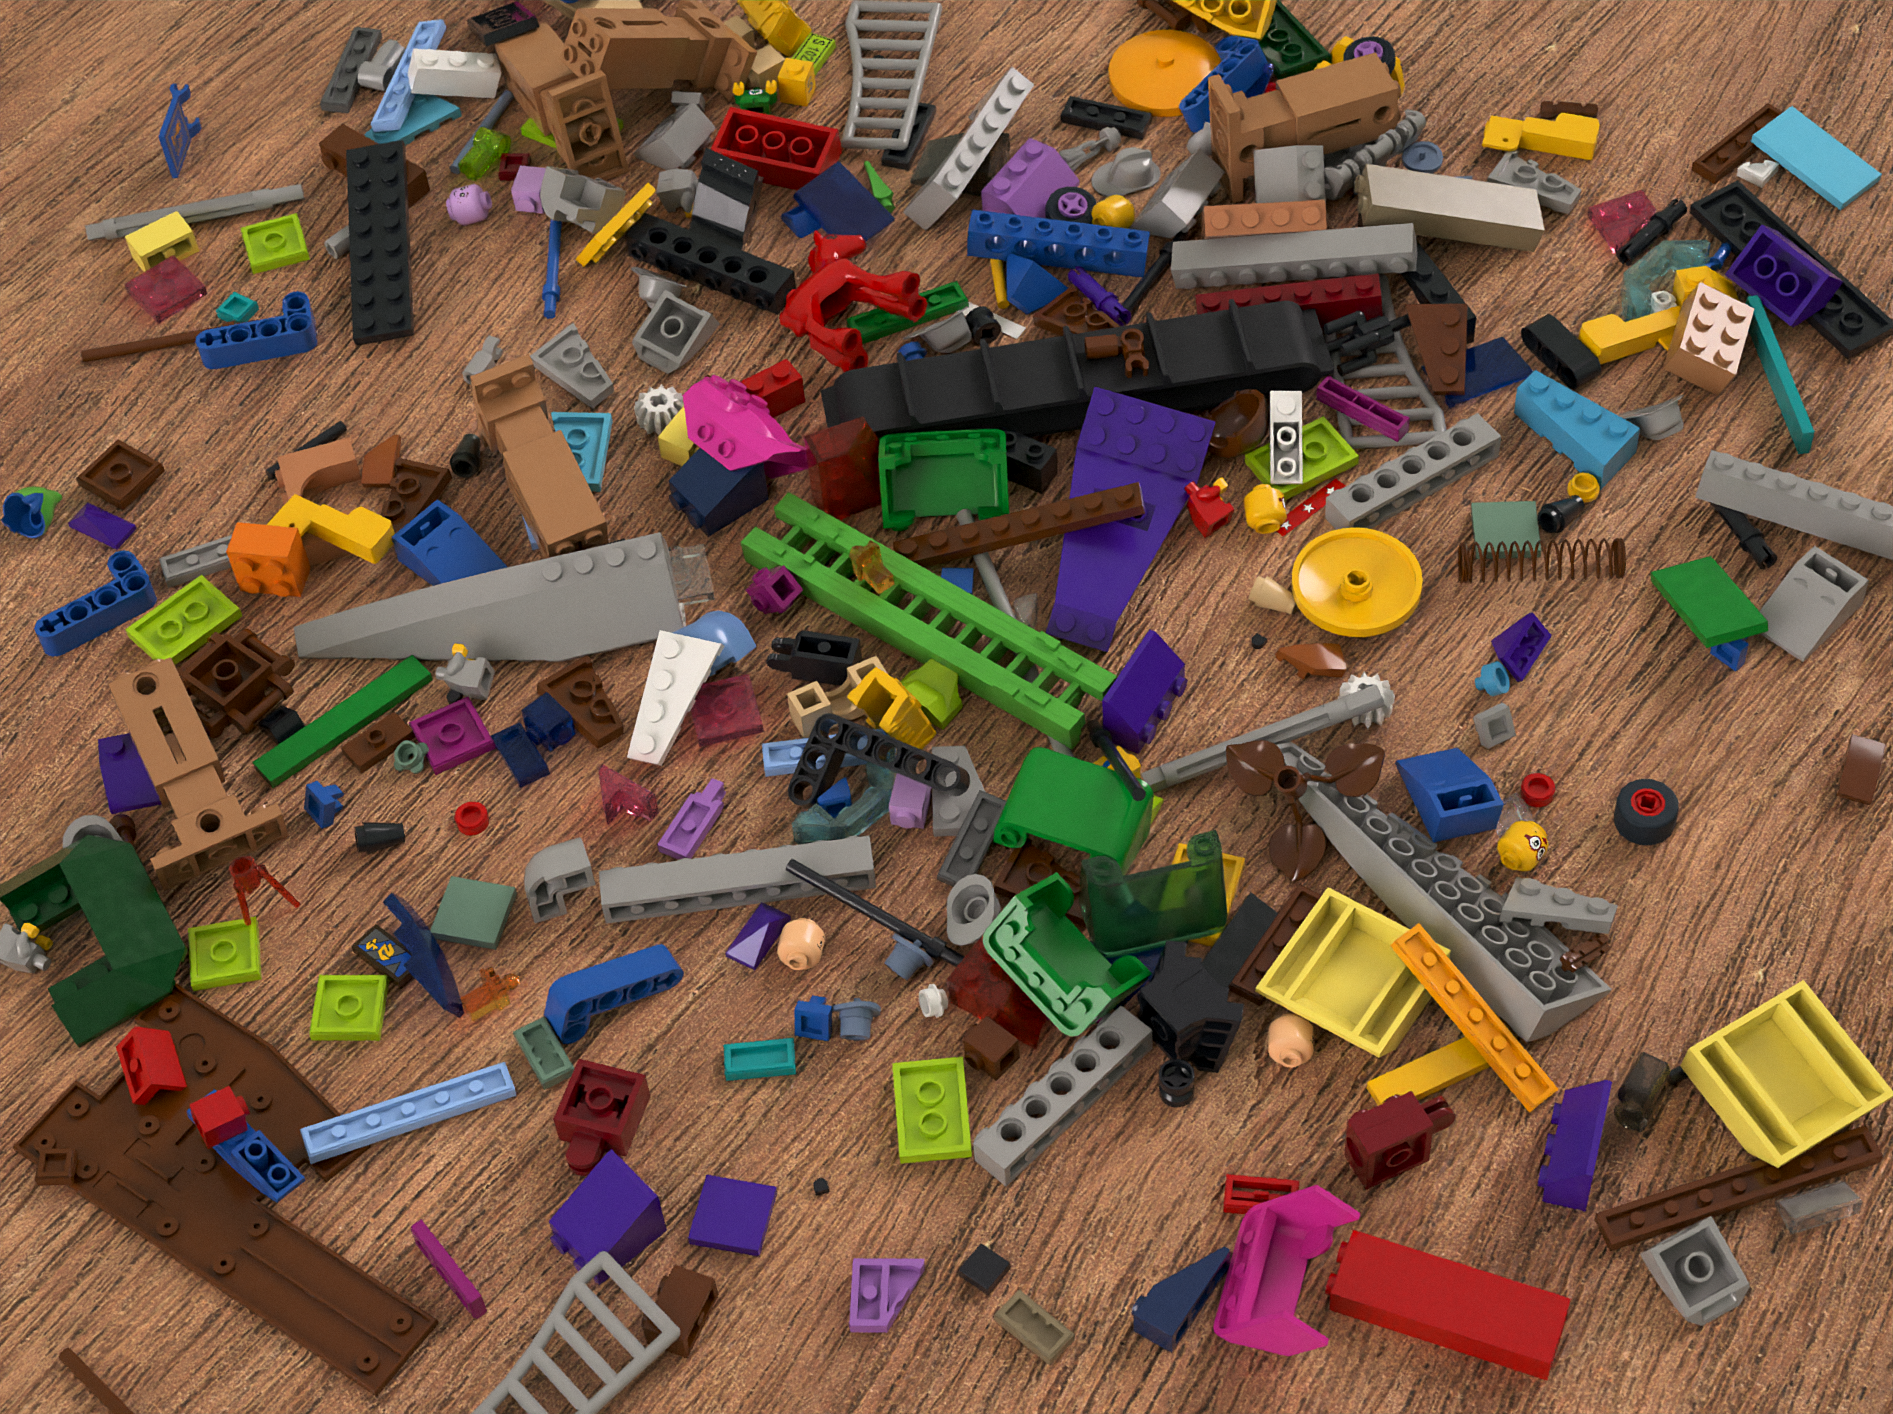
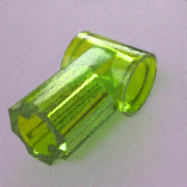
M484 126L480 127L475 133L472 148L458 163L460 171L470 180L476 181L478 178H481L496 158L501 159L502 153H509L511 147L510 136Z

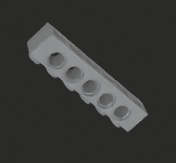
M1478 413L1467 419H1462L1455 426L1442 433L1435 434L1430 440L1417 447L1410 448L1398 458L1383 463L1380 468L1358 477L1348 486L1333 491L1326 497L1325 518L1336 530L1356 527L1372 529L1499 457L1501 435Z
M1122 1006L1118 1007L1112 1014L1107 1013L1099 1021L1097 1028L1090 1035L1082 1036L1075 1043L1073 1050L1064 1059L1059 1058L1052 1064L1045 1077L1039 1082L1034 1081L1026 1089L1024 1096L1015 1105H1008L1000 1114L999 1119L990 1128L986 1127L977 1134L973 1143L975 1161L1005 1187L1009 1185L1153 1048L1152 1029ZM1108 1045L1116 1046L1114 1049H1106L1104 1047ZM1083 1068L1092 1069V1071L1082 1072L1079 1070ZM1058 1091H1066V1092H1068V1093L1065 1094V1095H1057V1094H1055V1093L1058 1092ZM1033 1114H1042V1115H1044V1116L1041 1117V1118H1032V1117H1030V1116L1033 1115ZM1009 1137L1019 1138L1017 1141L1008 1142L1005 1140Z

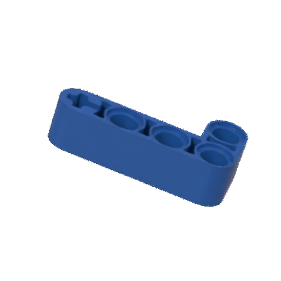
M1228 36L1217 43L1215 49L1222 62L1179 104V108L1191 132L1196 133L1204 128L1205 122L1210 123L1208 77L1219 74L1225 85H1230L1233 93L1242 90L1245 93L1269 69V64L1258 40L1240 36Z
M300 291L286 295L282 301L283 316L202 331L196 337L195 342L203 365L208 369H220L311 351L317 345L318 339L315 318L308 296Z
M126 550L118 551L108 559L107 565L113 581L43 616L36 622L34 629L47 655L52 657L63 655L154 607L157 597L151 581L132 552Z
M655 945L557 979L548 991L544 1017L563 1044H572L587 1033L591 1016L669 990L682 980L684 971L665 945Z

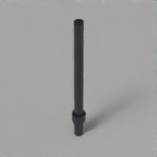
M1188 231L1186 233L1178 232L1171 242L1164 244L1159 251L1157 260L1122 303V306L1129 310L1130 313L1166 266L1171 263L1173 242L1186 241L1190 236Z
M1097 720L1089 721L1087 729L1090 732L1089 737L1094 746L1102 750L1133 799L1136 801L1143 800L1146 792L1112 743V736L1108 729L1100 725Z
M791 859L785 869L787 872L912 943L918 939L922 943L920 947L925 949L926 953L938 961L941 958L962 971L968 966L970 959L947 946L948 943L935 936L932 938L794 859Z

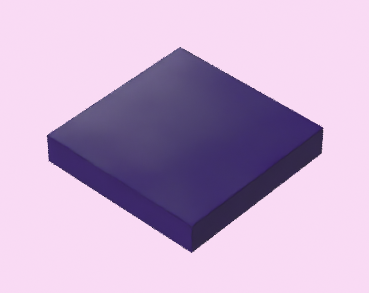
M706 1175L688 1236L689 1244L760 1257L777 1196L776 1186Z

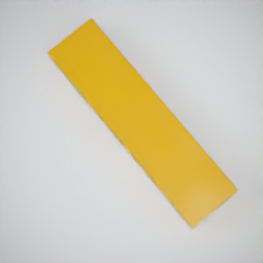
M1465 1036L1368 1081L1367 1090L1378 1106L1392 1095L1399 1094L1401 1096L1410 1091L1413 1092L1417 1100H1420L1491 1066Z

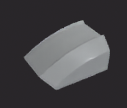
M664 290L633 338L632 344L639 359L669 374L688 362L704 346L720 323L711 313L703 309L700 310L677 298L673 293Z
M1712 1216L1684 1228L1640 1253L1649 1271L1679 1313L1688 1322L1703 1326L1738 1307L1750 1288L1747 1278Z

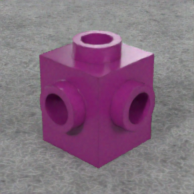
M784 565L771 569L767 567L760 569L751 578L754 582L746 589V592L751 597L752 604L764 614L773 612L780 614L785 612L793 605V600L803 591L802 587Z

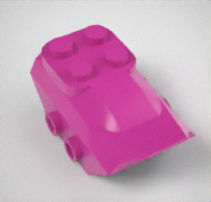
M712 375L711 378L704 377L703 380L692 385L683 394L688 438L730 471L764 463L765 475L775 479L809 469V461L813 457L819 456L818 452L791 441L784 429L769 415L770 411L766 408L768 403L756 395L748 394L746 392L747 387L735 379H730L727 382L717 375Z

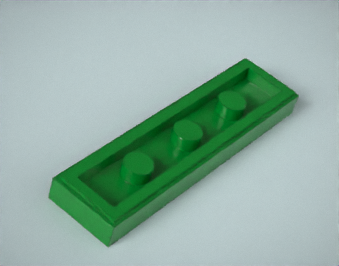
M954 281L919 293L920 296L927 299V308L924 316L917 322L902 316L889 314L879 308L847 318L846 322L848 328H856L860 331L863 345L955 313L966 306L969 307V301L958 282Z

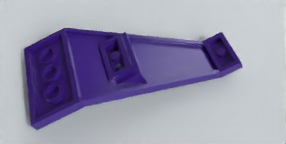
M1094 387L1076 447L1069 499L1139 482L1145 514L1139 519L1129 517L1064 533L1055 603L1046 634L1105 652L1109 651L1117 621L1189 499V495L1184 490L1185 486L1192 481L1196 485L1198 483L1216 424L1215 421Z

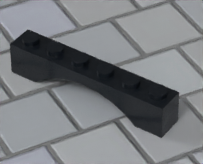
M1358 213V227H1363L1362 216ZM1417 242L1416 271L1400 274L1412 289L1419 303L1466 304ZM1469 307L1467 314V344L1474 342L1476 316Z

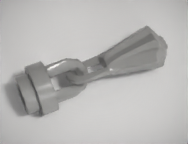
M1106 127L1099 131L1100 139L1098 141H1087L1077 147L1060 150L1059 155L1074 172L1084 161L1097 155L1100 148L1104 147L1109 152L1118 148V144L1121 143V136L1116 128ZM1091 146V147L1089 148V150H1090L1091 152L1088 153V154H1085V152L1083 151V149H1085V148Z

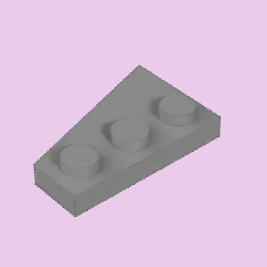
M1517 150L1507 151L1488 176L1487 182L1536 189L1539 205L1566 214H1570L1580 200L1582 189L1555 173L1546 174L1539 170V164L1532 159L1526 162L1519 158Z
M574 323L570 324L530 355L536 369L592 409L614 392L612 381L599 361L595 360L585 340H582Z
M965 745L932 747L933 755L957 764L965 769L970 776L969 788L959 796H951L932 788L934 837L957 836L979 790L984 792L985 790ZM955 771L950 772L946 776L945 783L947 787L956 781L957 775Z
M1516 877L1502 908L1499 922L1512 923V918L1516 917L1530 919V925L1544 926V922L1551 921L1560 922L1563 927L1569 930L1609 934L1618 905L1611 904L1602 898H1590L1576 894L1567 888H1555L1541 884L1532 878Z

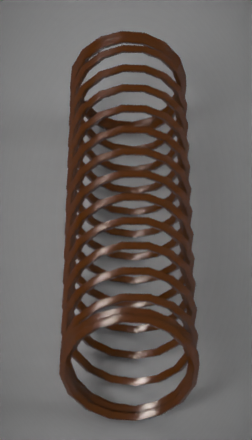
M1591 538L1584 549L1582 541L1577 539L1572 550L1570 543L1565 539L1561 544L1559 552L1557 543L1551 540L1546 553L1545 545L1541 540L1537 542L1534 552L1528 540L1524 542L1522 552H1520L1518 543L1513 541L1508 555L1506 545L1501 541L1498 544L1495 556L1494 547L1490 541L1486 543L1483 555L1480 545L1475 542L1470 556L1467 544L1461 542L1458 548L1459 580L1461 584L1463 582L1466 584L1469 574V583H1472L1473 558L1477 545L1481 563L1482 582H1485L1486 555L1490 545L1495 582L1497 583L1499 552L1502 545L1506 558L1507 581L1510 582L1511 557L1515 544L1519 559L1520 581L1522 582L1524 554L1528 544L1532 560L1533 581L1535 582L1537 552L1541 543L1545 561V579L1548 581L1550 550L1552 543H1554L1558 561V580L1561 581L1562 554L1565 542L1570 555L1571 580L1575 579L1574 560L1578 542L1583 556L1584 579H1587V556L1589 545L1592 542L1596 556V577L1599 580L1600 554L1604 541L1609 557V578H1613L1612 561L1614 551L1615 576L1617 579H1623L1626 571L1625 543L1622 538H1615L1610 550L1608 541L1603 538L1597 549L1595 541Z

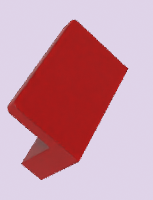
M134 1026L116 1046L133 1104L146 1105L159 1089L183 1091L187 1086L169 1031Z

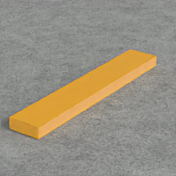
M1420 923L1390 945L1529 1113L1559 1090Z

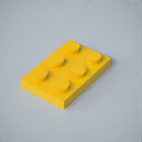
M647 183L593 237L576 260L583 267L591 260L597 263L608 249L653 204L650 198L657 190L650 183Z

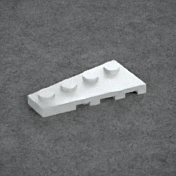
M659 631L627 758L662 766L681 730L680 726L687 712L691 711L696 701L694 699L703 682L707 681L716 657L720 656L724 648L723 644Z

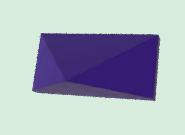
M89 502L68 522L69 527L116 550L137 529L135 524Z
M1532 612L1492 639L1491 643L1498 659L1516 681L1520 682L1523 681L1552 635Z
M761 902L725 952L726 957L756 970L780 936L782 928L790 922L791 916Z

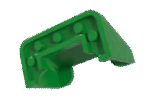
M999 429L896 433L880 438L878 461L883 529L891 528L894 531H904L915 522V517L957 515L963 509H969L972 514H978L979 520L1009 514L1006 434L1004 431Z
M1036 747L1029 751L1023 761L996 824L994 843L1010 848H1021L1026 843L1029 834L1089 853V864L1092 871L1102 879L1120 884L1150 834L1154 799L1153 790L1148 783L1137 778L1145 790L1146 796L1143 800L1136 801L1114 770L1050 749Z
M1056 872L1015 895L985 930L983 944L988 954L1053 1024L1065 1035L1072 1037L1078 1036L1090 1028L1143 985L1152 973L1140 960L1130 955L1122 956L1112 965L1065 916L1074 904V894L1066 881Z

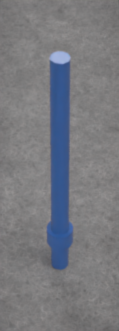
M550 219L546 284L542 288L544 316L548 319L556 316V303L560 299L558 273L562 221H554Z

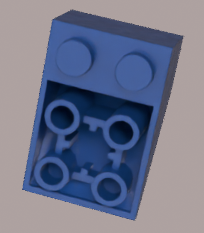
M438 499L391 537L398 561L432 586L508 567L458 513Z
M1453 748L1396 760L1395 765L1433 842L1496 829L1504 803L1491 778L1460 749Z

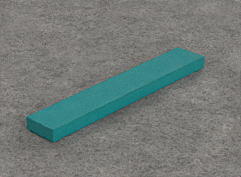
M1758 295L1748 296L1746 305L1755 308L1748 330L1798 454L1809 453L1815 431Z

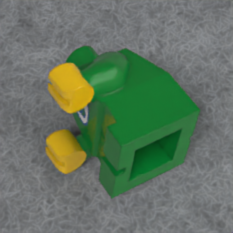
M767 80L765 89L755 87L752 90L745 91L743 82H740L739 85H737V82H734L733 93L735 103L741 109L771 115L770 106L777 101V82L772 80V83H770V80Z

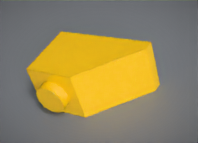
M1708 266L1676 270L1672 295L1676 298L1675 303H1677V306L1682 307L1683 302L1699 282L1739 301L1732 282Z

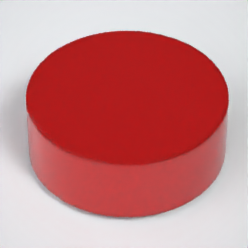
M1533 773L1523 779L1520 795L1526 804L1532 807H1545L1553 801L1555 783L1549 776L1542 773Z
M479 802L464 803L455 812L456 826L465 835L473 836L480 834L489 825L487 809Z

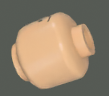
M799 918L788 922L782 928L777 948L779 959L793 970H807L815 967L821 959L825 942L824 932L814 921L807 918Z
M1286 1013L1271 1022L1268 1029L1267 1049L1269 1056L1275 1062L1285 1067H1296L1306 1063L1312 1058L1314 1052L1313 1025L1307 1019L1295 1013Z

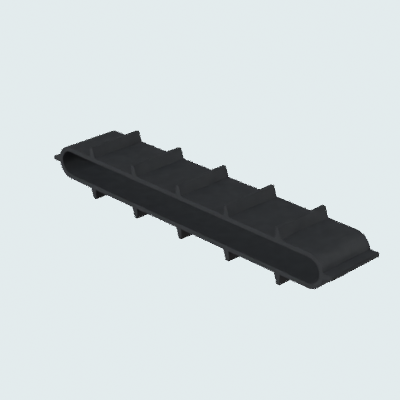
M1230 299L1228 310L1155 321L1151 312L1146 313V323L1072 334L1068 326H1063V336L989 347L985 339H980V349L909 361H906L902 353L899 352L896 353V363L844 372L835 380L833 386L821 390L833 457L847 455L854 462L867 464L879 462V440L881 437L889 434L975 429L1000 430L1003 426L1027 437L1082 430L1094 387L1177 411L1190 412L1215 408L1223 401L1233 397V393L1236 390H1258L1264 395L1265 399H1269L1270 391H1302L1304 393L1315 387L1322 377L1334 373V367L1315 308L1301 310V307L1292 301H1278L1238 308L1234 299ZM1130 328L1140 330L1144 335V357L1149 362L1148 376H1144L1141 368L1134 367L1132 368V378H1127L1125 375L1126 361L1121 353L1115 357L1087 360L1084 338L1111 334L1121 336L1123 331Z

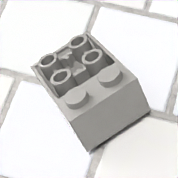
M1814 546L1793 566L1760 610V613L1768 621V631L1761 633V635L1804 662L1863 605L1869 580Z

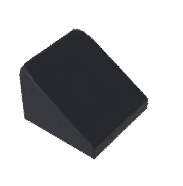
M285 706L278 707L257 724L259 729L277 745L305 727L298 713Z

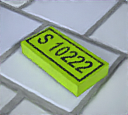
M810 33L791 59L813 62L814 74L816 76L835 50L836 42L833 39Z

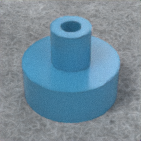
M1495 661L1483 665L1481 677L1475 678L1476 688L1479 691L1485 689L1492 697L1507 693L1510 681L1503 664Z

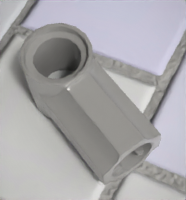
M391 39L383 43L371 62L364 61L358 71L359 85L386 92L405 48L398 41Z

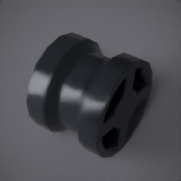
M986 306L974 308L965 317L972 332V338L979 345L980 339H985L987 344L996 340L1001 333L999 322L994 319V314Z

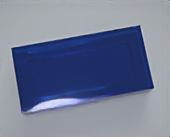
M520 722L491 735L495 748L520 788L550 774L547 764Z

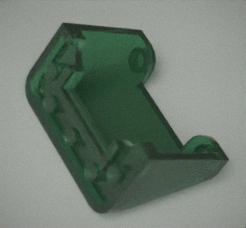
M1216 830L1197 834L1189 840L1187 844L1189 861L1123 876L1118 863L1107 856H1097L1081 860L1079 906L1091 943L1104 957L1115 958L1163 947L1167 940L1185 942L1220 933L1225 928L1228 914L1221 842Z

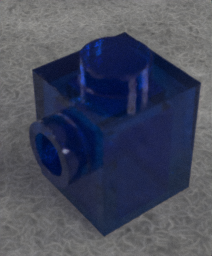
M547 692L521 710L529 738L536 745L541 743L549 752H552L560 745L566 744L576 734L571 714Z

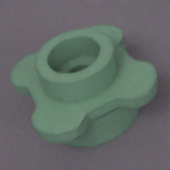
M409 740L401 742L394 753L395 769L399 772L411 770L414 774L420 773L424 768V756L429 752L428 745L424 742L415 744Z

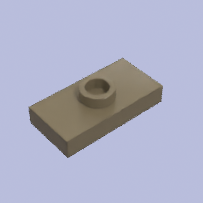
M1020 1289L994 1314L995 1321L1050 1366L1075 1341V1334Z

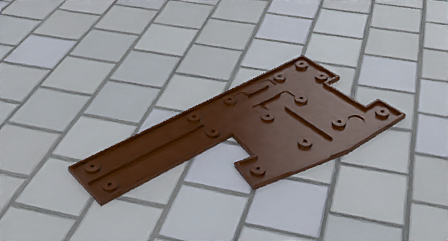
M175 983L171 995L140 1012L134 1018V1022L143 1028L170 1032L187 1085L184 1090L159 1089L146 1105H138L132 1102L124 1072L100 1096L76 1080L13 1146V1149L37 1166L40 1149L76 1148L78 1159L74 1184L66 1185L67 1187L377 1397L439 1324L438 1320L262 1204L260 1201L266 1195L243 1178L212 1147L207 1148L196 1125L188 1118L187 1110L190 1108L189 1104L204 1098L214 1089L219 1091L230 1086L235 1097L242 1095L247 1104L250 1115L245 1117L246 1122L255 1131L260 1130L296 1169L307 1163L325 1183L371 1146L367 1145L311 1164L300 1129L341 1116V1114L272 1044ZM147 1124H152L151 1127H146ZM207 1160L208 1162L203 1165L202 1162ZM90 1167L89 1171H84L85 1168ZM167 1224L171 1225L169 1228H165ZM223 1262H227L225 1266H221ZM400 1320L404 1321L403 1324H398ZM367 1359L371 1360L369 1363H365Z

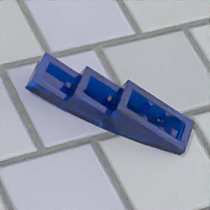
M391 893L383 903L402 923L393 934L412 954V957L403 966L444 1010L460 1018L464 1014V1009L456 981L442 949L426 923L409 902Z

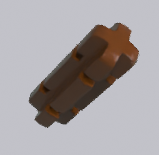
M1542 101L1540 105L1541 118L1552 119V116L1557 118L1561 113L1596 119L1598 115V106L1592 103H1586L1585 106H1581V103L1558 101V104H1553L1554 101Z
M1596 934L1564 953L1560 957V961L1563 964L1561 969L1564 972L1571 971L1574 973L1610 950V946L1607 943L1609 938L1606 935L1599 936Z

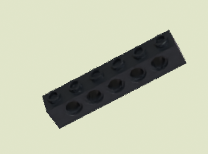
M644 213L625 235L629 256L635 260L646 262L658 267L660 270L681 276L685 280L694 281L711 290L729 295L736 300H742L757 306L761 310H767L778 315L785 307L784 299L793 288L796 289L793 270L647 213Z

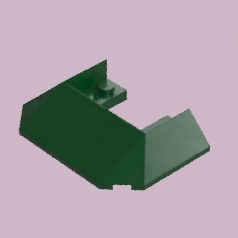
M86 835L0 885V901L8 908L20 933L24 923L36 926L39 929V933L82 909L105 953V956L48 988L54 1000V1004L51 1005L79 1048L172 994L176 983L174 980L180 962L183 963L188 949L131 843Z

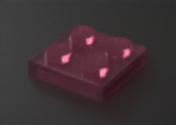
M174 255L124 284L127 293L158 324L208 294L205 285Z
M749 674L702 684L691 709L699 747L764 732Z

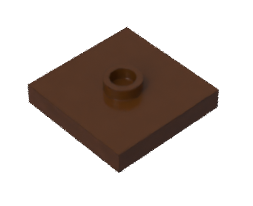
M117 439L76 480L82 488L123 511L165 472L162 463Z

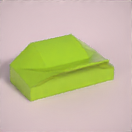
M932 658L920 668L910 671L900 681L921 703L922 706L920 708L930 722L942 730L963 708L958 694L959 675Z

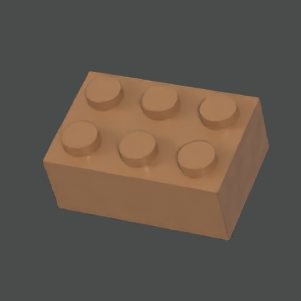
M1699 282L1682 304L1663 369L1719 395L1736 375L1755 308Z

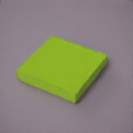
M297 213L240 228L253 274L310 260Z
M256 916L188 928L190 982L193 991L262 979L259 928Z
M319 975L309 1032L311 1040L380 1041L389 986L388 976Z

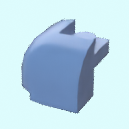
M718 610L708 612L694 623L673 632L724 645L720 656L716 657L710 669L709 677L716 674L717 670L730 662L735 663L757 647L748 629L740 619L731 613Z

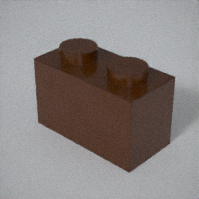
M674 1264L669 1276L665 1275L659 1284L658 1298L655 1303L681 1331L680 1337L665 1351L688 1358L719 1295L714 1278ZM644 1314L641 1327L643 1328L647 1344H650L662 1332Z

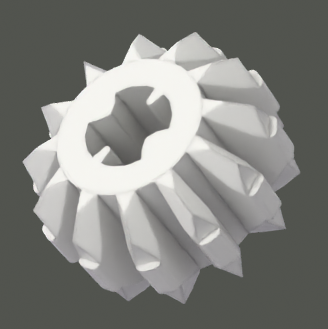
M662 384L658 389L649 387L648 393H639L634 410L640 428H644L647 434L656 431L660 435L684 406L682 393H677L673 386L665 389Z
M1364 671L1361 678L1351 674L1348 682L1342 683L1338 699L1376 684L1383 697L1385 706L1351 718L1354 727L1360 722L1365 723L1367 728L1370 727L1371 722L1381 725L1384 718L1390 717L1392 713L1395 695L1393 690H1390L1389 681H1380L1378 673L1373 677H1367Z

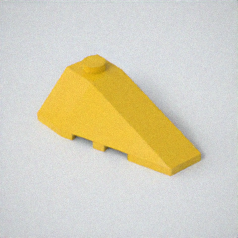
M1171 0L1232 36L1246 37L1258 41L1262 40L1271 24L1277 0Z

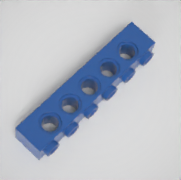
M972 209L968 228L967 256L1007 261L1006 256L1012 253L1033 260L1038 265L1069 269L1081 266L1085 271L1143 278L1147 263L1150 231Z

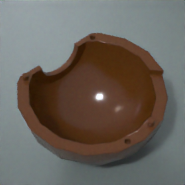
M1236 390L1233 393V397L1220 403L1211 412L1206 411L1202 418L1216 422L1208 452L1222 458H1234L1252 452L1263 440L1269 426L1270 413L1264 395L1258 390Z

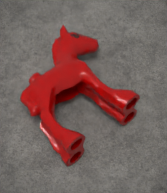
M815 230L813 239L816 246L810 251L808 257L812 275L796 289H792L788 293L785 308L779 316V322L782 326L791 329L797 337L801 338L807 335L810 339V348L822 354L831 365L840 367L843 372L865 368L868 366L869 359L862 346L860 331L856 328L829 329L825 325L830 319L842 313L851 302L856 301L872 305L889 314L902 316L917 322L924 316L927 308V299L918 294L920 277L917 273L911 271H900L885 276L868 273L849 261L866 250L867 245L862 235L829 234L823 237Z

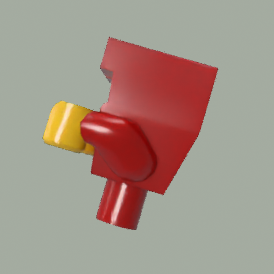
M1223 477L1218 478L1213 483V487L1205 485L1199 488L1192 481L1184 488L1189 495L1186 505L1193 524L1204 538H1207L1228 524L1234 512L1233 506L1230 503L1225 504L1220 494L1226 492L1228 487Z

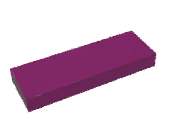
M422 1219L414 1223L410 1230L416 1245L472 1317L478 1319L487 1313L481 1294Z

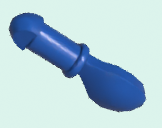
M1722 243L1715 255L1709 259V263L1704 266H1708L1714 271L1721 269L1724 261L1729 257L1732 247L1728 243Z

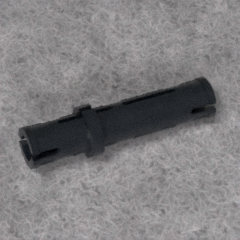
M1675 198L1662 211L1654 213L1650 217L1651 221L1616 252L1618 260L1622 264L1626 262V266L1631 265L1659 237L1668 234L1672 230L1674 223L1687 213L1686 204L1682 200L1678 201Z
M1709 502L1736 535L1742 550L1748 552L1753 557L1760 569L1770 568L1776 563L1777 555L1763 539L1764 534L1749 522L1744 513Z

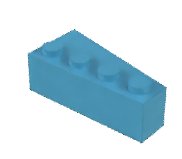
M1534 370L1517 388L1514 413L1540 437L1545 436L1553 443L1552 448L1560 455L1564 453L1574 462L1573 467L1580 473L1592 474L1597 479L1600 490L1636 453L1640 432L1638 426L1537 370Z

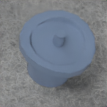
M1420 141L1408 146L1403 151L1401 160L1403 165L1411 171L1434 174L1442 166L1443 154L1434 143Z
M897 933L893 935L892 938L897 943L884 964L904 980L908 981L923 964L927 967L933 964L932 958L919 948L922 943L918 939L912 944Z
M854 998L853 1002L833 1005L832 1012L839 1013L840 1038L856 1041L869 1040L871 1022L873 1017L880 1016L881 1007L877 1003L861 1001L860 998Z

